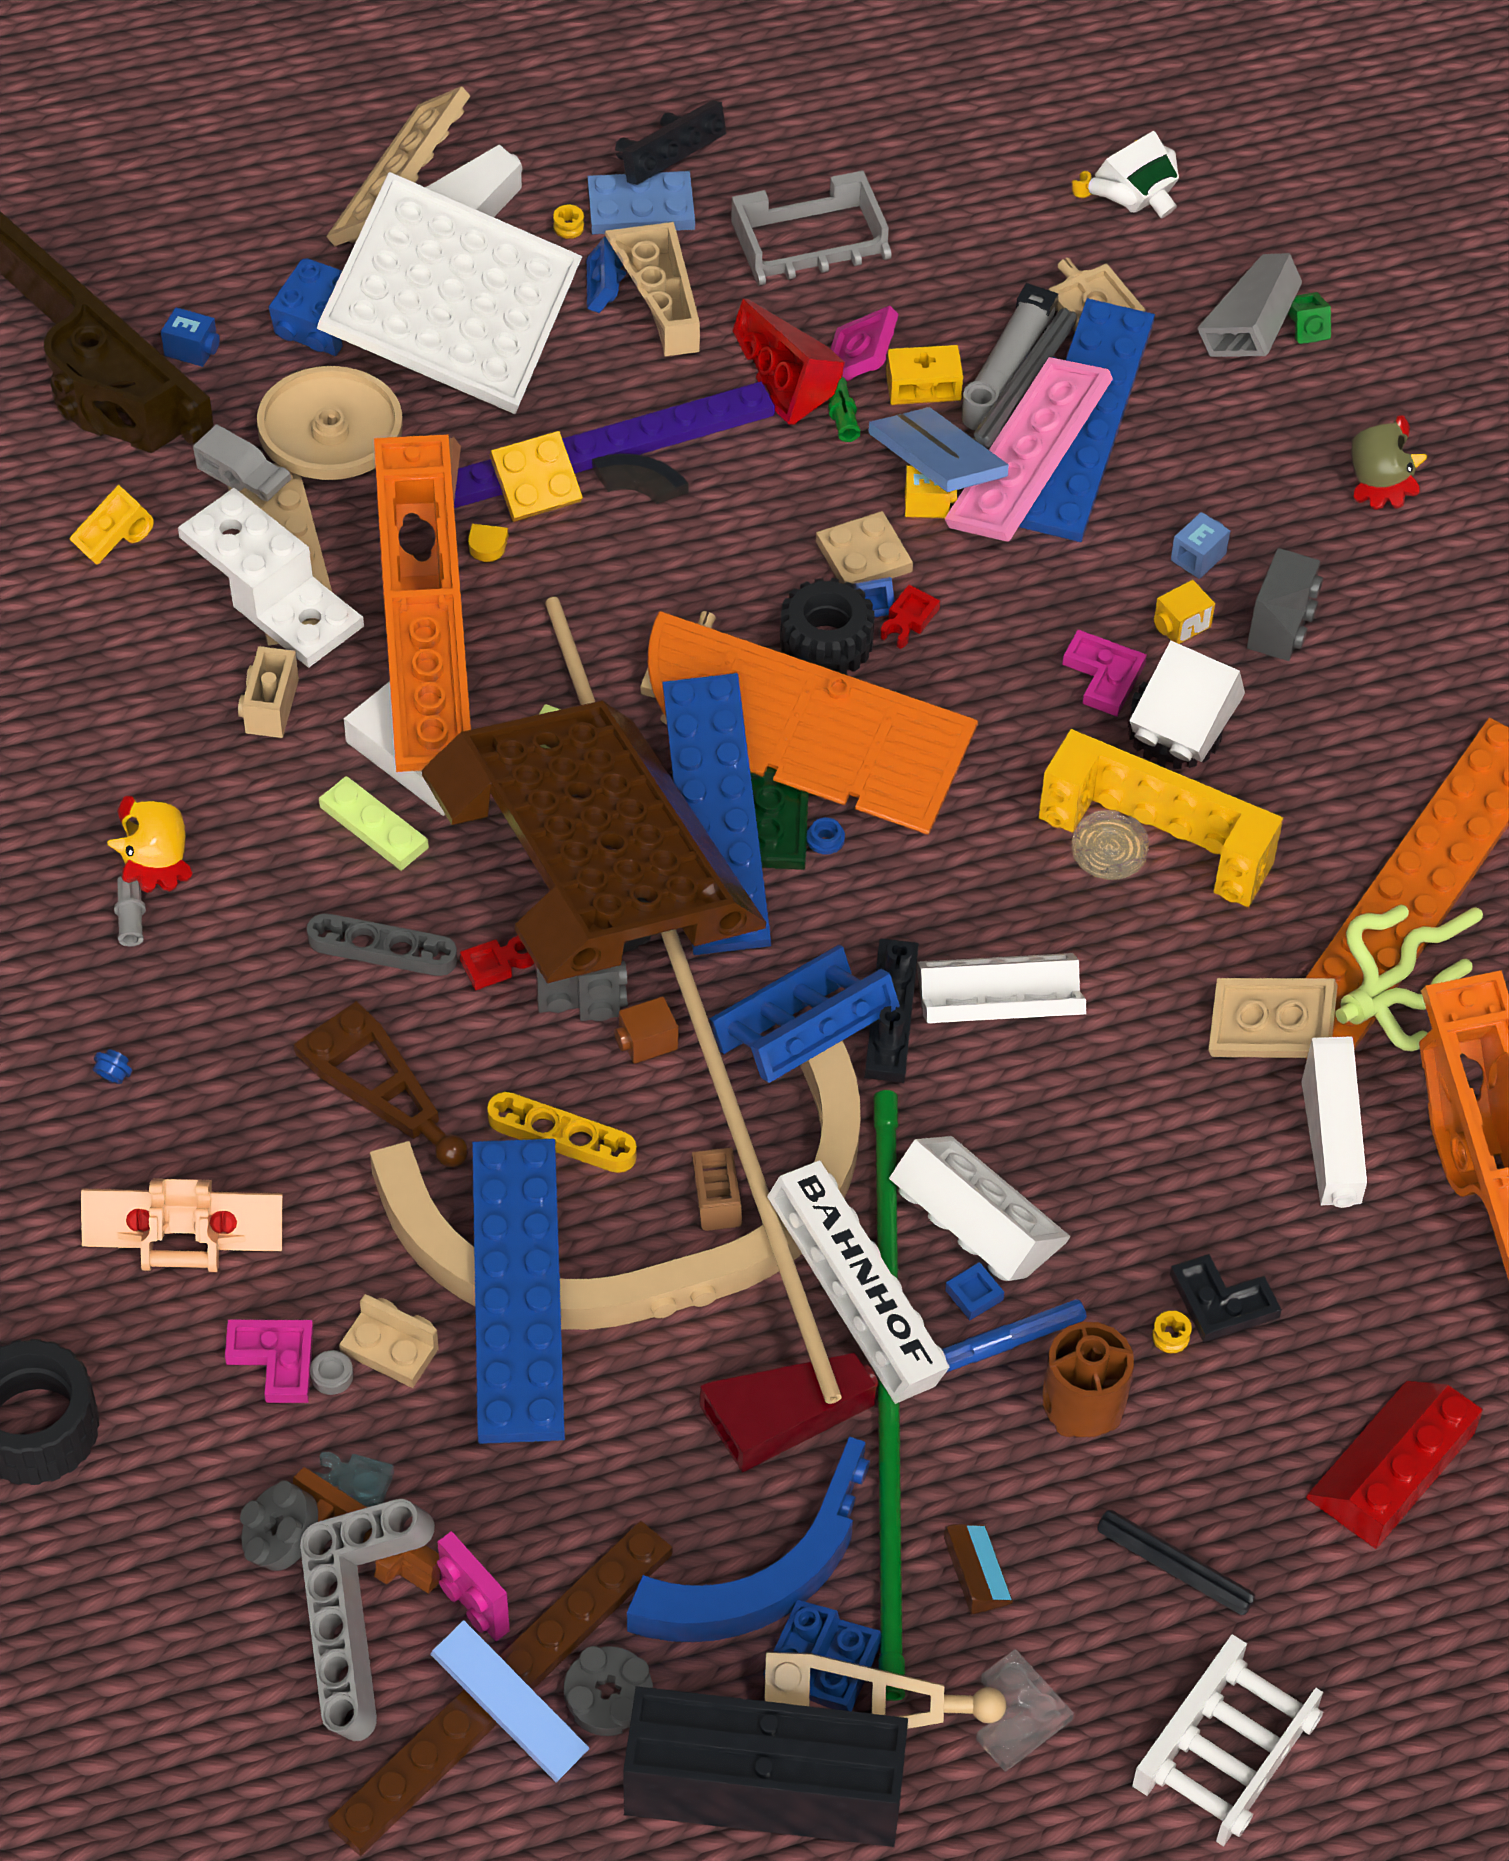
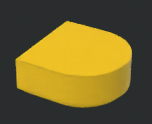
M472 523L468 538L470 554L475 559L483 562L499 559L506 549L508 528Z

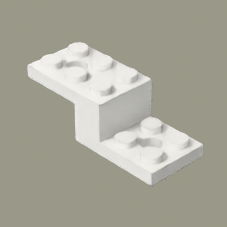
M232 488L178 527L179 538L229 577L233 607L283 648L296 651V658L308 668L364 627L363 616L313 577L309 547L237 489ZM228 529H238L240 531L236 535L222 534ZM309 618L320 620L315 625L302 624L304 620Z

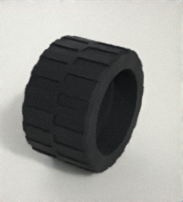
M20 1339L0 1346V1407L13 1396L36 1389L57 1392L70 1401L63 1416L45 1430L23 1435L0 1430V1479L9 1480L14 1484L38 1485L42 1482L55 1481L66 1473H71L78 1468V1465L83 1460H86L98 1437L97 1429L100 1426L99 1414L87 1368L70 1349H65L53 1341L47 1342L41 1341V1339L21 1341Z

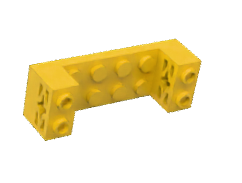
M1070 729L1044 772L1039 819L1046 821L1053 827L1063 828L1073 833L1092 801H1095L1109 810H1116L1135 818L1142 824L1151 825L1166 831L1178 839L1187 840L1206 848L1213 854H1220L1213 893L1222 896L1229 902L1239 903L1249 908L1274 864L1283 817L1083 733Z

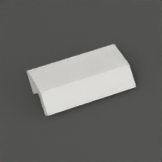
M1073 953L917 962L922 1012L927 1023L1086 1014V998L1080 992L1079 960Z

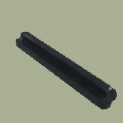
M1107 1510L1101 1517L1098 1524V1531L1238 1614L1245 1615L1250 1610L1255 1600V1594L1251 1590L1113 1510Z

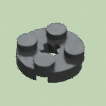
M283 1480L264 1491L256 1501L252 1500L245 1504L240 1514V1521L244 1525L242 1529V1548L245 1558L260 1567H265L272 1571H281L296 1563L302 1557L300 1544L304 1531L310 1525L318 1522V1507L314 1497L295 1484Z
M591 1646L583 1650L580 1657L570 1666L564 1681V1700L569 1712L574 1716V1721L582 1729L595 1735L615 1736L623 1733V1729L630 1727L635 1687L653 1688L648 1664L634 1653L619 1647L607 1646L600 1648ZM606 1683H614L615 1688L621 1690L620 1694H611L609 1700L602 1698L601 1690L597 1688Z

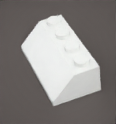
M952 1136L915 1139L889 1177L891 1181L900 1187L898 1192L902 1197L914 1204L921 1205L929 1212L928 1218L935 1225L943 1229H949L959 1238L958 1244L964 1250L973 1255H979L989 1264V1271L1004 1281L1027 1278L1065 1245L1071 1237Z

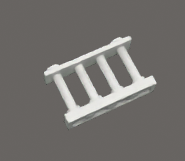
M1233 1634L1138 1765L1132 1787L1148 1796L1156 1783L1162 1787L1167 1784L1222 1820L1216 1842L1223 1847L1232 1834L1238 1837L1242 1835L1253 1817V1813L1249 1812V1809L1302 1732L1304 1731L1310 1735L1323 1715V1711L1318 1709L1323 1695L1321 1690L1315 1688L1304 1704L1246 1668L1248 1663L1243 1661L1247 1643ZM1230 1683L1233 1686L1236 1683L1240 1684L1291 1717L1293 1721L1282 1737H1278L1223 1701L1224 1696L1220 1693L1226 1684ZM1204 1716L1209 1719L1213 1716L1270 1752L1257 1772L1199 1735L1200 1729L1197 1728V1725ZM1180 1749L1186 1753L1191 1750L1246 1786V1789L1234 1806L1175 1768L1177 1764L1173 1762V1759Z

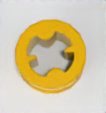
M569 204L562 205L554 211L553 228L556 235L561 238L572 239L583 233L584 214L581 208Z
M1178 1311L1161 1313L1156 1318L1152 1332L1155 1346L1166 1353L1183 1351L1190 1341L1191 1322L1188 1317ZM1167 1326H1172L1174 1332H1179L1177 1338H1172L1169 1332H1165Z

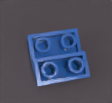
M797 1600L773 1652L813 1653L871 1667L880 1648L881 1632L840 1620L837 1610ZM811 1668L810 1701L831 1709L852 1711L865 1680Z

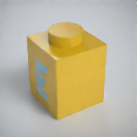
M907 466L905 517L945 518L949 512L950 503H955L957 500V490L946 492L913 466Z

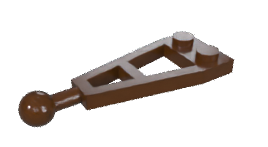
M357 1001L293 1044L295 1054L320 1079L409 1137L415 1139L423 1134L436 1147L435 1154L442 1165L457 1167L466 1160L468 1155L466 1142L457 1135L445 1134L436 1125L439 1122L438 1111L382 1025ZM374 1041L395 1074L371 1091L337 1069L336 1066ZM406 1090L420 1112L414 1117H410L388 1101Z

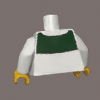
M1155 131L1150 132L1139 140H1134V143L1107 158L1096 172V177L1092 178L1090 172L1083 171L1079 174L1080 181H1071L1074 196L1085 198L1093 194L1106 197L1125 206L1133 213L1140 211L1150 204L1159 217L1164 218L1177 207L1168 194L1179 180L1176 153L1173 149L1162 145Z

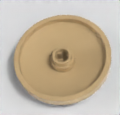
M340 366L308 368L283 378L265 394L257 413L258 437L267 455L279 466L294 474L320 480L346 479L364 474L376 468L374 438L402 436V410L393 391L381 380L368 373Z

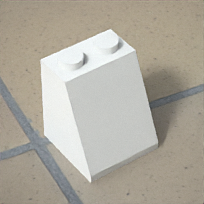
M1170 640L1130 719L1132 730L1136 733L1135 737L1151 746H1155L1157 742L1170 748L1169 752L1181 760L1189 762L1193 758L1202 762L1245 694L1240 671Z

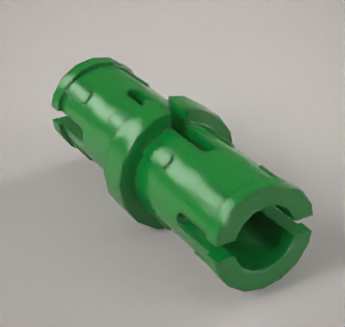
M842 377L838 382L835 394L829 398L828 411L830 417L835 420L839 439L843 442H852L860 436L861 430L855 416L857 412L856 403L849 395L846 379Z

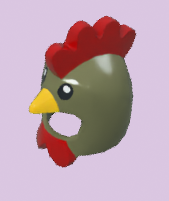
M1397 416L1394 423L1377 425L1363 430L1352 439V463L1360 483L1354 490L1353 497L1356 502L1363 503L1366 500H1370L1371 508L1379 510L1388 501L1393 508L1398 509L1404 506L1406 495L1414 497L1420 493L1418 482L1413 477L1416 468L1427 459V455L1403 452V447L1410 433V426L1405 416Z

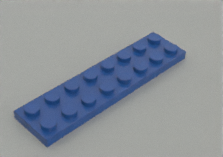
M1089 298L1086 299L1066 361L1109 369L1113 379L1019 525L1020 528L1082 542L1151 334L1155 314Z
M738 673L663 682L674 783L766 921V929L698 946H693L692 944L693 955L772 946Z
M555 1139L472 1142L478 1444L565 1440Z

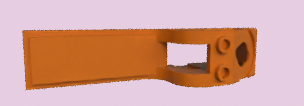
M448 434L374 438L396 772L422 771L460 732L471 730ZM408 514L418 515L421 520L429 523L435 532V543L431 549V556L426 561H418L413 555L404 551L399 543L398 536L403 526V518Z
M1502 970L1426 985L1421 990L1432 1030L1419 1041L1428 1092L1430 1125L1444 1173L1450 1186L1459 1196L1464 1197L1477 1194L1482 1199L1489 1214L1509 1280V993ZM1461 1054H1464L1468 1059L1476 1061L1482 1069L1483 1082L1479 1089L1480 1096L1478 1100H1476L1473 1088L1469 1087L1460 1058ZM1500 1155L1505 1168L1497 1169L1494 1156Z

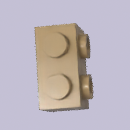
M258 646L254 663L249 666L247 671L245 695L240 696L238 704V716L244 718L245 733L283 738L299 681L296 651Z

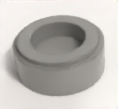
M334 1350L325 1351L317 1355L310 1366L312 1384L319 1392L327 1395H335L345 1391L353 1381V1367L349 1357L342 1352Z

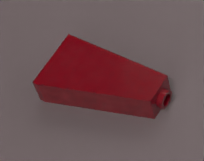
M855 1353L828 1358L842 1396L838 1402L832 1404L825 1402L812 1362H806L708 1382L700 1386V1408L743 1473L873 1407L878 1381L872 1368L868 1364L862 1365Z

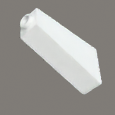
M497 145L425 188L495 217L522 188V164L516 155L510 154L501 145Z
M389 681L344 718L346 742L444 816L445 813L424 780L422 771L396 772Z
M1353 1037L1312 1038L1301 1083L1321 1206L1334 1205L1340 1208L1350 1207L1354 1204L1362 1203L1367 1185Z

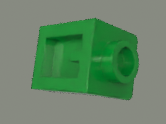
M1318 292L1296 295L1287 313L1295 322L1296 341L1299 344L1330 339L1331 306Z

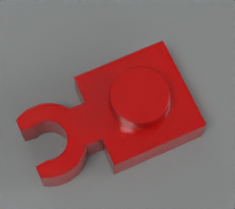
M908 584L889 609L890 619L885 621L881 627V639L885 640L891 633H898L900 635L897 638V647L900 649L904 648L909 641V631L913 630L921 634L939 611L940 600Z
M519 936L510 939L508 944L500 947L497 939L460 952V961L475 991L512 978V967L525 969L534 964L528 952L524 954L517 952L525 949Z

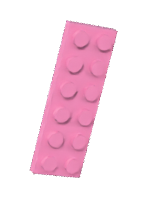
M1049 357L989 449V451L1009 464L1008 476L964 488L945 517L948 527L1009 542L1113 378L1109 369Z

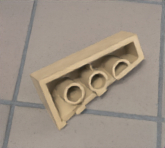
M674 222L606 230L605 236L650 307L659 332L664 356L699 352L700 321Z

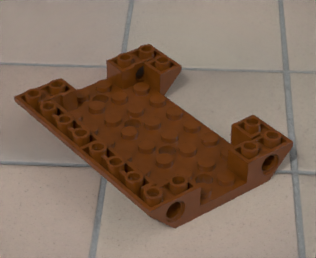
M603 700L460 732L422 769L424 780L451 825L488 817L491 794L550 891L515 923L516 933L546 983L619 966L622 962L624 942L678 928L684 930L693 946L766 929V921L634 721ZM540 745H546L549 748H543ZM577 794L579 797L583 799L575 798L571 795ZM610 845L612 848L616 850L606 849L604 846ZM637 898H644L650 903L641 902Z

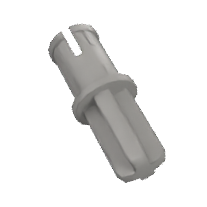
M119 876L117 879L118 902L114 906L115 914L118 916V941L124 946H137L144 940L142 915L146 911V906L141 899L139 882L136 880L128 883Z

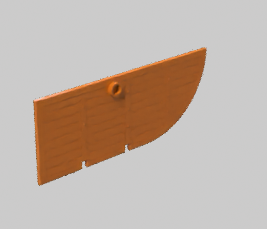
M661 611L658 612L651 630L648 645V673L653 693L665 717L663 682L738 673L750 773L763 777L768 767L774 768L777 771L773 781L844 806L849 795L859 798L855 810L927 835L930 834L978 726V720Z

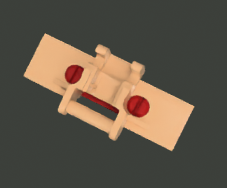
M153 1178L150 1181L149 1190L82 1189V1246L141 1248L142 1271H151L152 1267L208 1268L209 1272H218L219 1250L282 1251L283 1194L212 1192V1180ZM169 1233L196 1234V1241L208 1244V1251L152 1250L154 1241L162 1240L164 1234Z

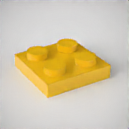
M559 431L491 450L489 456L513 522L582 501L583 497Z

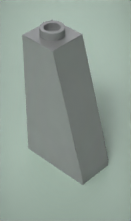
M1290 253L1262 254L1198 326L1197 329L1210 357L1266 356L1269 353L1302 284Z

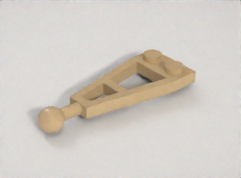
M766 1652L765 1701L809 1706L811 1668L873 1682L872 1714L885 1715L886 1685L930 1695V1711L896 1716L909 1718L908 1728L943 1723L944 1713L973 1714L983 1723H994L1000 1720L1006 1711L1007 1705L1004 1695L992 1687L981 1688L973 1696L944 1695V1685L813 1653Z

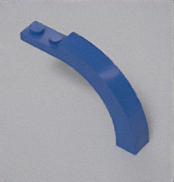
M849 1436L814 1523L801 1541L782 1559L754 1575L715 1585H681L643 1575L627 1611V1632L671 1642L722 1640L761 1629L791 1613L797 1600L806 1602L832 1575L851 1542L853 1520L849 1518L856 1499L851 1493L855 1483L863 1484L870 1464V1460L864 1459L865 1441Z

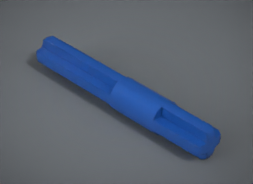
M1075 1299L946 1347L942 1351L950 1367L947 1372L970 1363L979 1362L1011 1350L1021 1344L1082 1322L1087 1318L1084 1306L1080 1300Z

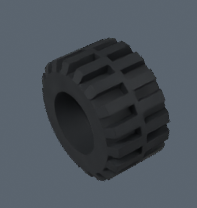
M823 578L815 579V583L810 584L806 581L800 584V590L794 588L789 592V598H785L782 604L780 626L781 651L787 655L847 675V670L855 672L860 668V663H866L869 658V652H872L875 613L872 610L873 604L871 600L865 599L866 593L863 590H854V584L847 581L842 584L839 583V579L831 578V581H824ZM820 626H831V627H835V628H838V629H835V630H822V629H818V628H816V627H820Z

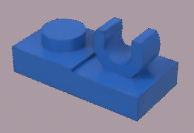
M606 237L602 238L587 257V309L600 313L608 302L611 303L615 300L619 291V283L626 275L625 271L620 270L623 264Z

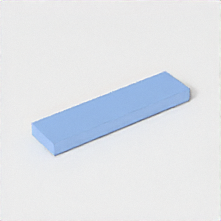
M464 1620L432 1650L430 1655L556 1783L590 1749Z

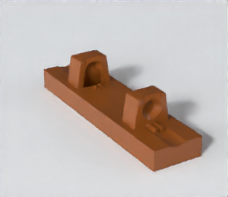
M305 1467L293 1477V1484L314 1497L318 1507V1522L367 1508ZM372 1528L365 1533L363 1543L370 1538ZM424 1545L418 1549L376 1560L374 1577L387 1585L397 1575H400L429 1594L439 1584L441 1571L437 1565L439 1553Z

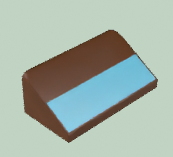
M952 1524L945 1526L944 1540L970 1614L1012 1604L1013 1600L986 1525Z

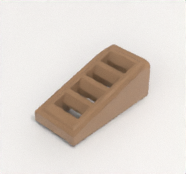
M733 1148L692 1152L701 1228L704 1231L740 1227L742 1225V1212ZM724 1166H726V1168H727V1169L703 1171V1169H706V1168H715V1167H724Z

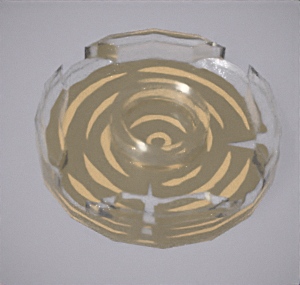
M1097 811L1084 817L1079 822L1078 828L1073 834L1071 848L1075 861L1084 871L1094 877L1108 880L1123 879L1138 872L1146 862L1149 839L1147 831L1137 819L1129 816V819L1125 816H1120L1118 811Z

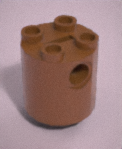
M1079 1322L1066 1327L1054 1338L1048 1354L1042 1399L1043 1408L1060 1435L1065 1437H1096L1119 1427L1127 1405L1134 1370V1356L1127 1339L1115 1328L1100 1322Z

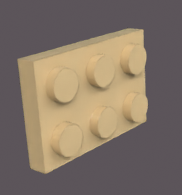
M1217 978L1209 1042L1211 1056L1307 1058L1312 1038L1332 1037L1338 988L1336 980L1333 978Z

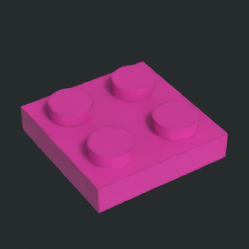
M890 305L837 328L830 349L845 362L842 377L847 382L870 370L875 371L884 364L899 316Z
M452 1531L438 1540L439 1560L437 1565L441 1571L439 1584L451 1601L456 1602L459 1600L468 1610L466 1612L468 1619L480 1633L486 1630L495 1641H498L510 1632L507 1592Z

